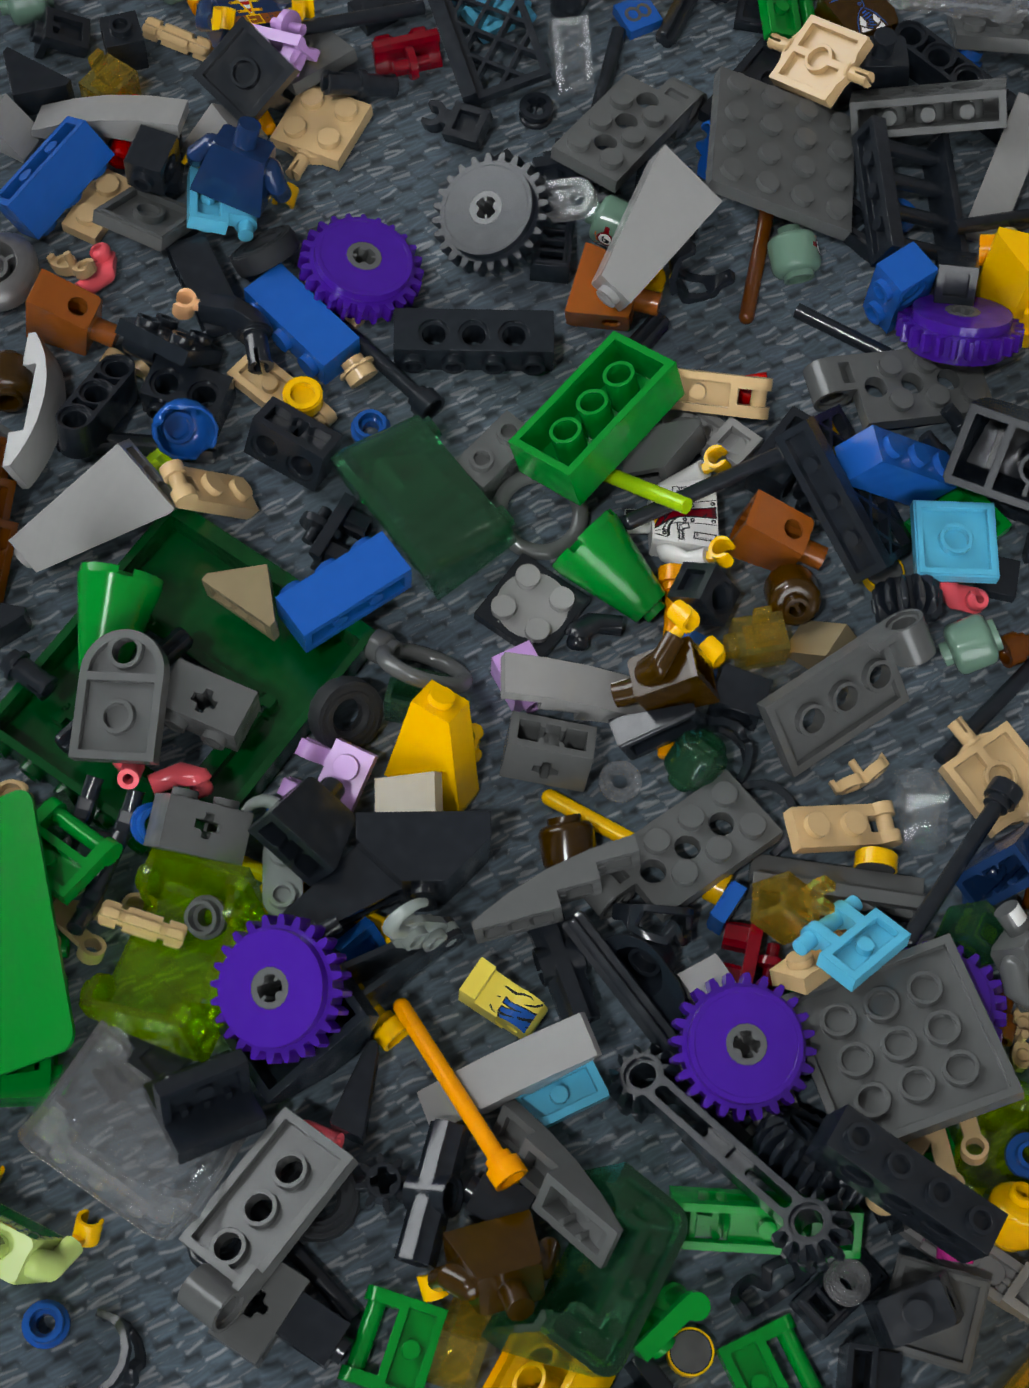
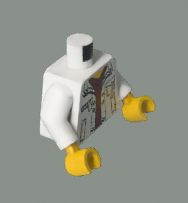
M712 445L705 451L704 461L699 460L657 485L677 492L710 477L713 471L716 474L730 468L731 463L727 460H721L717 463V460L722 456H726L728 451L721 445ZM716 492L693 502L692 508L687 514L673 511L633 530H627L629 534H648L649 555L659 557L666 564H683V562L715 564L716 561L722 568H729L734 563L732 556L724 552L734 550L736 546L727 536H719ZM648 500L647 505L652 503L653 501ZM625 509L624 515L637 509Z

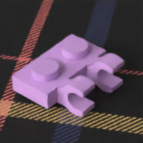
M302 737L295 751V754L324 766L318 778L319 782L325 777H332L343 784L345 794L340 801L354 812L379 756L342 738H336L333 747L330 748L310 737L306 739ZM289 776V778L284 777L277 793L284 796L302 781L292 776Z

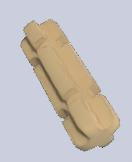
M152 16L148 17L142 26L144 38L156 43L158 40H161V45L189 55L191 52L193 53V58L204 61L214 49L209 39L202 36H197L196 39L194 38V33L166 23L164 26V21Z
M106 899L103 902L97 920L99 925L111 929L119 926L122 927L121 932L154 943L159 939L163 941V946L175 950L182 947L188 927L186 924L172 919L169 924L163 922L164 917L132 906H129V909L126 910L122 908L123 903Z

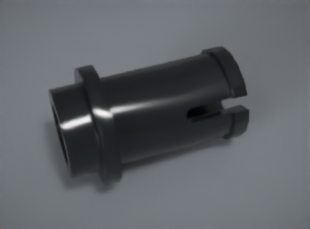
M14 649L9 652L0 666V670L4 672V678L8 681H17L40 701L47 699L57 687L59 679L30 659V653L27 651L20 652Z

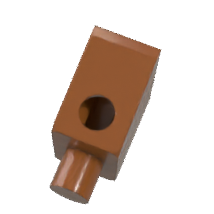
M586 242L565 308L566 324L627 331L631 327L635 311L657 317L663 293L643 289L620 312L615 307H608L598 298L597 290L591 285V282L606 250Z
M41 269L25 301L26 337H28V333L36 332L44 343L83 356L87 355L93 341L108 347H115L120 335L115 333L117 324L102 318L103 300L99 296L52 272Z
M758 489L735 520L729 539L736 548L734 550H727L724 553H729L733 558L771 571L779 566L790 563L796 564L797 562L819 570L827 555L828 547L809 539L815 524L811 517Z

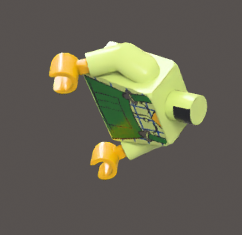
M3 1165L0 1168V1181L5 1172ZM0 1204V1279L13 1285L49 1283L57 1280L82 1254L83 1247L91 1248L99 1243L104 1218H101L96 1224H87L90 1211L88 1209L81 1210L76 1215L72 1236L64 1237Z

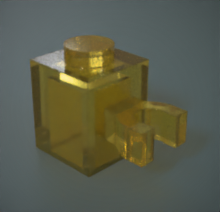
M99 48L88 57L89 65L92 69L78 82L81 97L142 94L136 70L109 53L104 56V51Z
M771 605L754 608L750 616L732 618L728 634L723 635L726 658L733 659L735 667L743 670L784 665L791 650L782 611L772 612Z
M790 871L753 883L750 922L781 945L792 943L800 936L801 929L810 921H819L820 915L825 916L834 913L835 905L823 896L826 893L835 891L836 883L826 875L813 879L807 885Z

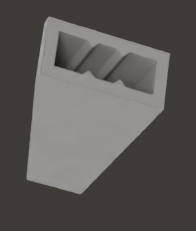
M666 145L648 161L591 282V285L597 290L598 298L610 308L615 307L619 312L640 294L722 202Z
M127 439L117 443L8 541L15 548L14 554L17 559L27 568H33L37 573L166 516L179 508L175 507L170 496L171 486L164 483L159 472L134 443Z

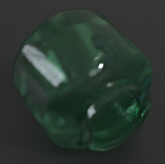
M707 729L685 731L665 755L664 766L669 774L668 781L681 792H695L701 787L712 783L726 770L728 764L726 745L716 734Z

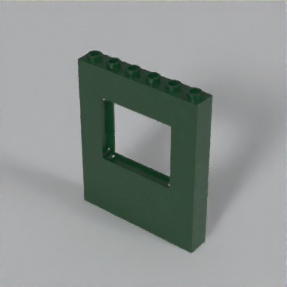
M177 509L154 521L118 563L120 565L119 570L133 573L134 569L155 575L164 581L162 595L143 632L144 634L151 631L161 639H164L176 627L183 628L193 639V645L184 653L207 670L258 692L260 706H263L264 710L262 713H258L239 751L235 752L226 747L224 750L213 749L200 765V767L206 768L212 775L210 781L213 783L214 789L210 795L198 800L213 803L214 796L239 801V810H241L249 799L263 794L295 753L301 738L306 739L311 733L308 712L311 700L318 689L330 679L342 675L355 676L368 660L365 658L366 645L376 630L358 620L306 653L277 613L280 635L274 642L207 596L202 578L206 573L267 564L272 578L274 598L279 595L284 586L298 579L195 511ZM77 611L35 661L37 665L59 679L57 687L52 694L44 701H40L33 693L17 682L0 701V758L6 760L10 756L21 763L19 769L25 776L37 784H40L44 779L55 787L53 793L72 808L76 805L78 796L81 795L87 774L104 779L98 798L99 803L92 822L99 828L109 831L111 827H114L128 790L120 787L117 782L119 771L112 763L74 761L68 758V755L55 743V735L68 724V720L72 721L74 717L80 672L78 670ZM146 765L138 785L133 788L145 792L142 804L153 802L155 797L147 775L155 771ZM172 789L162 793H171ZM148 817V818L146 819V821H145V828H146V830H147V826H148V822H149V818H150V817ZM196 819L194 827L203 831L205 823ZM133 836L126 845L141 856L147 851L159 859L157 866L175 880H178L182 875L190 882H193L209 862L204 859L143 846Z

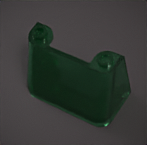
M415 414L342 448L330 457V460L342 482L368 508L407 557L415 571L417 570L421 577L426 580L425 585L437 600H440L517 542L511 529L516 523L503 505L497 508L494 507L438 439L442 436V433L429 416L422 419L419 415Z
M627 1162L584 1170L602 1193L623 1228V1232L607 1266L600 1269L569 1242L553 1276L545 1288V1296L538 1302L532 1315L522 1321H512L508 1318L505 1310L494 1313L481 1335L484 1339L505 1353L592 1378L612 1377L621 1371L688 1232V1219L683 1208Z

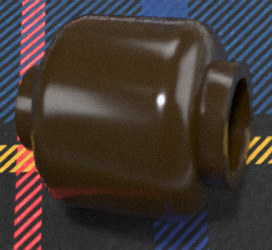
M13 350L0 351V411L15 412L29 403L34 378L32 372L23 366L24 355Z
M790 563L782 565L771 571L765 580L764 596L769 612L775 620L785 625L795 626L806 623L819 611L822 601L820 589L815 576L808 568L800 564Z
M581 814L547 819L548 826L543 827L538 834L545 869L588 849L597 847L594 826L591 822L582 820Z

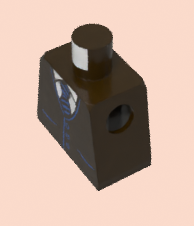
M818 0L815 9V16L866 36H874L875 31L880 27H889L895 31L899 24L892 0Z

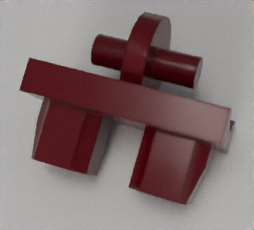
M425 26L411 28L410 32L406 35L392 37L389 34L375 36L374 41L371 42L375 74L393 73L396 74V77L408 74L410 80L419 79V72L443 67L440 52V34L437 28L429 30Z
M753 916L751 924L726 922L721 949L745 954L743 966L723 962L728 971L733 975L736 983L739 982L740 976L743 973L749 972L751 983L753 984L756 971L761 973V977H768L767 988L772 989L773 985L769 969L783 959L779 958L781 946L776 943H768L766 954L759 955L765 918Z

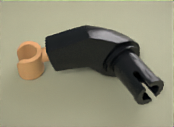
M183 288L177 292L176 302L173 303L172 314L175 318L189 320L193 317L195 311H198L201 322L227 329L235 339L245 345L248 371L250 373L262 374L260 362L264 363L266 373L274 368L268 343L273 334V329L268 318L260 310L237 296L203 292L200 299H197L195 292L189 288Z

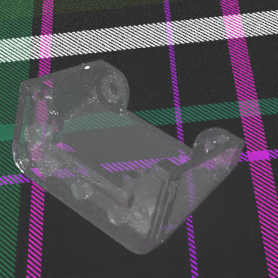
M101 1020L92 1029L18 1130L17 1136L21 1144L32 1154L143 1233L160 1241H169L199 1218L247 1137L179 1165L144 1096L143 1084L152 1081V1079L127 1062L133 1052L127 1034L120 1028L108 1025Z

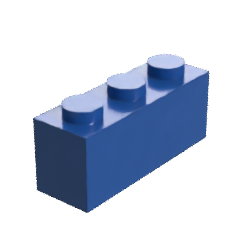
M67 116L0 190V211L19 232L39 240L56 227L57 219L67 208L74 206L81 199L82 191L92 180L103 175L108 167L107 163L115 154L86 120Z
M280 263L269 269L244 288L245 302L260 310L270 321L273 329L271 336L273 342L281 351L287 352L289 350L297 358L300 368L307 376L311 378L316 376L326 385L344 371L341 365L346 360L360 353V337L330 309L326 308L327 306L321 300L316 301L314 294L310 290H306L305 285L283 264Z
M871 425L834 447L836 457L854 488L908 506L911 505L913 500L933 501L957 488L955 485L946 483L943 478L950 458L946 451L876 425Z
M383 531L373 537H363L355 542L350 551L337 559L330 558L322 562L316 568L315 573L304 580H295L284 586L279 595L275 597L278 616L303 650L308 653L411 588L412 569Z

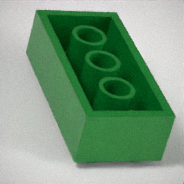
M613 331L508 441L519 471L581 506L685 394L675 361Z

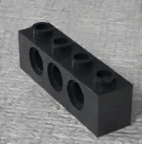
M394 308V364L409 373H419L425 369L443 370L450 374L461 373L464 370H482L487 374H500L504 371H522L528 375H538L544 371L552 372L554 358V311ZM436 341V342H439L440 344H438V345H430V344H428V342ZM469 342H477V343H479L480 345L472 346V345H468L467 343H469ZM517 343L519 346H509L507 344Z
M849 1104L825 1116L805 1153L806 1157L816 1161L819 1166L832 1172L835 1177L962 1264L989 1256L1008 1216L1000 1208Z

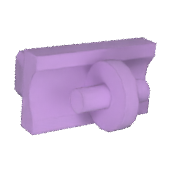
M288 8L283 9L277 18L273 17L270 20L271 28L253 24L300 72L306 60L317 62L320 51L306 45L303 36L307 31V27L301 23V17L297 11Z

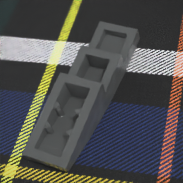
M635 834L588 849L547 868L508 892L471 922L477 944L564 921L561 904L601 894L600 876L641 865L640 850Z
M516 1099L504 1103L492 1132L502 1148H509L512 1154L517 1153L527 1167V1174L519 1182L536 1196L532 1209L600 1269L607 1266L623 1232V1228L604 1196L577 1160L538 1119Z

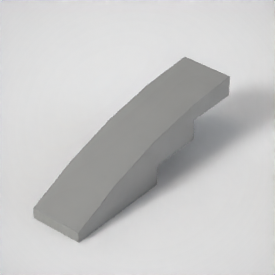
M1019 92L1007 120V128H1004L969 217L1013 211L1029 171V95ZM998 229L965 235L967 240L979 244L980 234H994Z
M102 95L73 98L41 106L31 128V137L47 139L67 116L86 120L107 146L111 138L133 142L141 124L177 135L179 138L189 114L188 100L151 95Z
M505 652L501 657V699L538 702V709L574 713L575 720L609 723L608 720L615 717L646 711L638 702L618 708L613 700L611 683L630 678V676L548 657Z
M580 1012L500 1048L455 1071V1074L481 1114H488L520 1095L532 1094L598 1058L602 1055V1052L585 1012ZM438 1081L417 1092L429 1125L430 1121H435V1119L449 1120L457 1124L464 1122Z

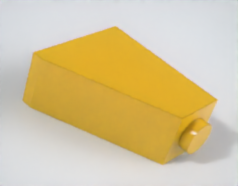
M431 680L410 703L384 775L390 777L430 771L442 772L443 811H464L479 792L470 704L468 700L454 693L448 687Z

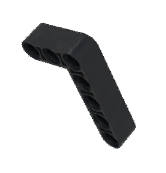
M902 21L895 28L897 36L902 35L906 38L909 78L918 85L993 78L918 21ZM1007 89L1008 118L1017 98V95ZM1004 128L978 131L998 145Z

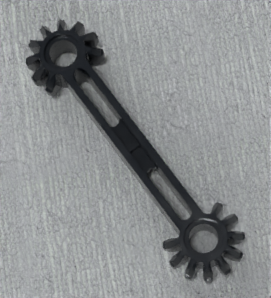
M652 1042L645 1052L642 1051L640 1046L634 1044L633 1055L629 1058L618 1054L617 1060L621 1067L609 1069V1078L613 1084L608 1087V1092L612 1100L617 1102L616 1106L621 1114L625 1116L632 1114L635 1121L641 1124L649 1114H657L782 1226L772 1234L771 1240L776 1248L782 1249L780 1255L787 1264L798 1261L800 1270L807 1273L814 1262L818 1263L821 1271L827 1272L829 1264L826 1259L831 1256L836 1260L844 1262L845 1254L840 1246L853 1244L854 1236L847 1229L853 1224L852 1216L849 1211L842 1210L843 1203L841 1198L833 1195L826 1199L824 1190L818 1186L813 1191L811 1197H802L677 1087L683 1081L676 1082L674 1077L682 1072L683 1069L681 1065L669 1063V1058L674 1056L671 1051L661 1052L659 1046ZM655 1078L650 1086L639 1088L644 1080ZM670 1104L679 1106L705 1129L708 1134L702 1137L668 1106ZM752 1171L790 1206L786 1208L779 1206L746 1176L747 1173ZM811 1223L823 1224L818 1234L811 1237L801 1235L807 1225Z

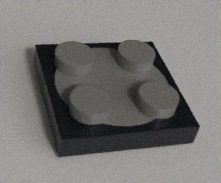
M522 553L474 612V619L513 646L530 640L538 656L548 657L565 635L568 625L577 620L589 605L590 597Z

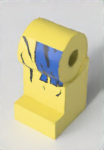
M483 957L480 958L459 989V1001L501 1029H506L520 1039L532 1034L548 1012V1008L540 999L496 970V966Z

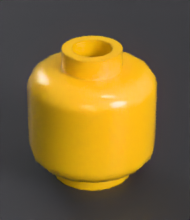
M1022 1181L999 1183L991 1190L988 1201L1007 1213L1008 1216L994 1245L1006 1252L1029 1250V1183Z

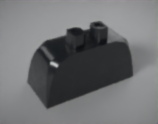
M988 397L979 398L971 402L943 474L944 481L1029 511V409Z

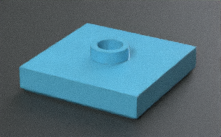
M912 501L910 505L914 574L917 573L920 576L928 574L939 582L996 584L998 582L1000 572L994 503Z

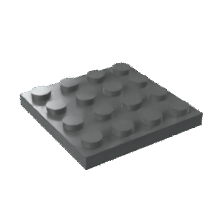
M721 66L714 75L705 184L715 194L844 241L852 232L854 152L851 139L850 116Z
M950 933L900 951L853 992H850L831 977L808 995L792 991L781 996L785 1001L797 997L799 1001L793 1010L796 1014L807 1012L809 1015L801 1025L803 1030L815 1031V1035L806 1040V1046L817 1049V1054L805 1058V1062L814 1068L811 1077L827 1115L849 1104L906 1143L1025 1099L1020 1081Z

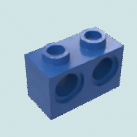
M914 241L876 264L863 303L864 311L869 321L875 325L879 324L886 334L896 328L898 311H903L912 305L916 299L930 294L939 270Z

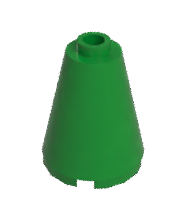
M611 508L606 510L577 537L578 540L570 548H567L552 565L557 573L636 623L642 617L649 623L666 606L661 601L666 592L618 515Z
M95 561L81 563L77 572L79 671L85 653L101 636L120 629L144 632L162 595L164 585L162 579L134 569L133 573L119 570L120 565ZM135 642L126 643L120 648L118 653L120 663L130 662L137 647Z

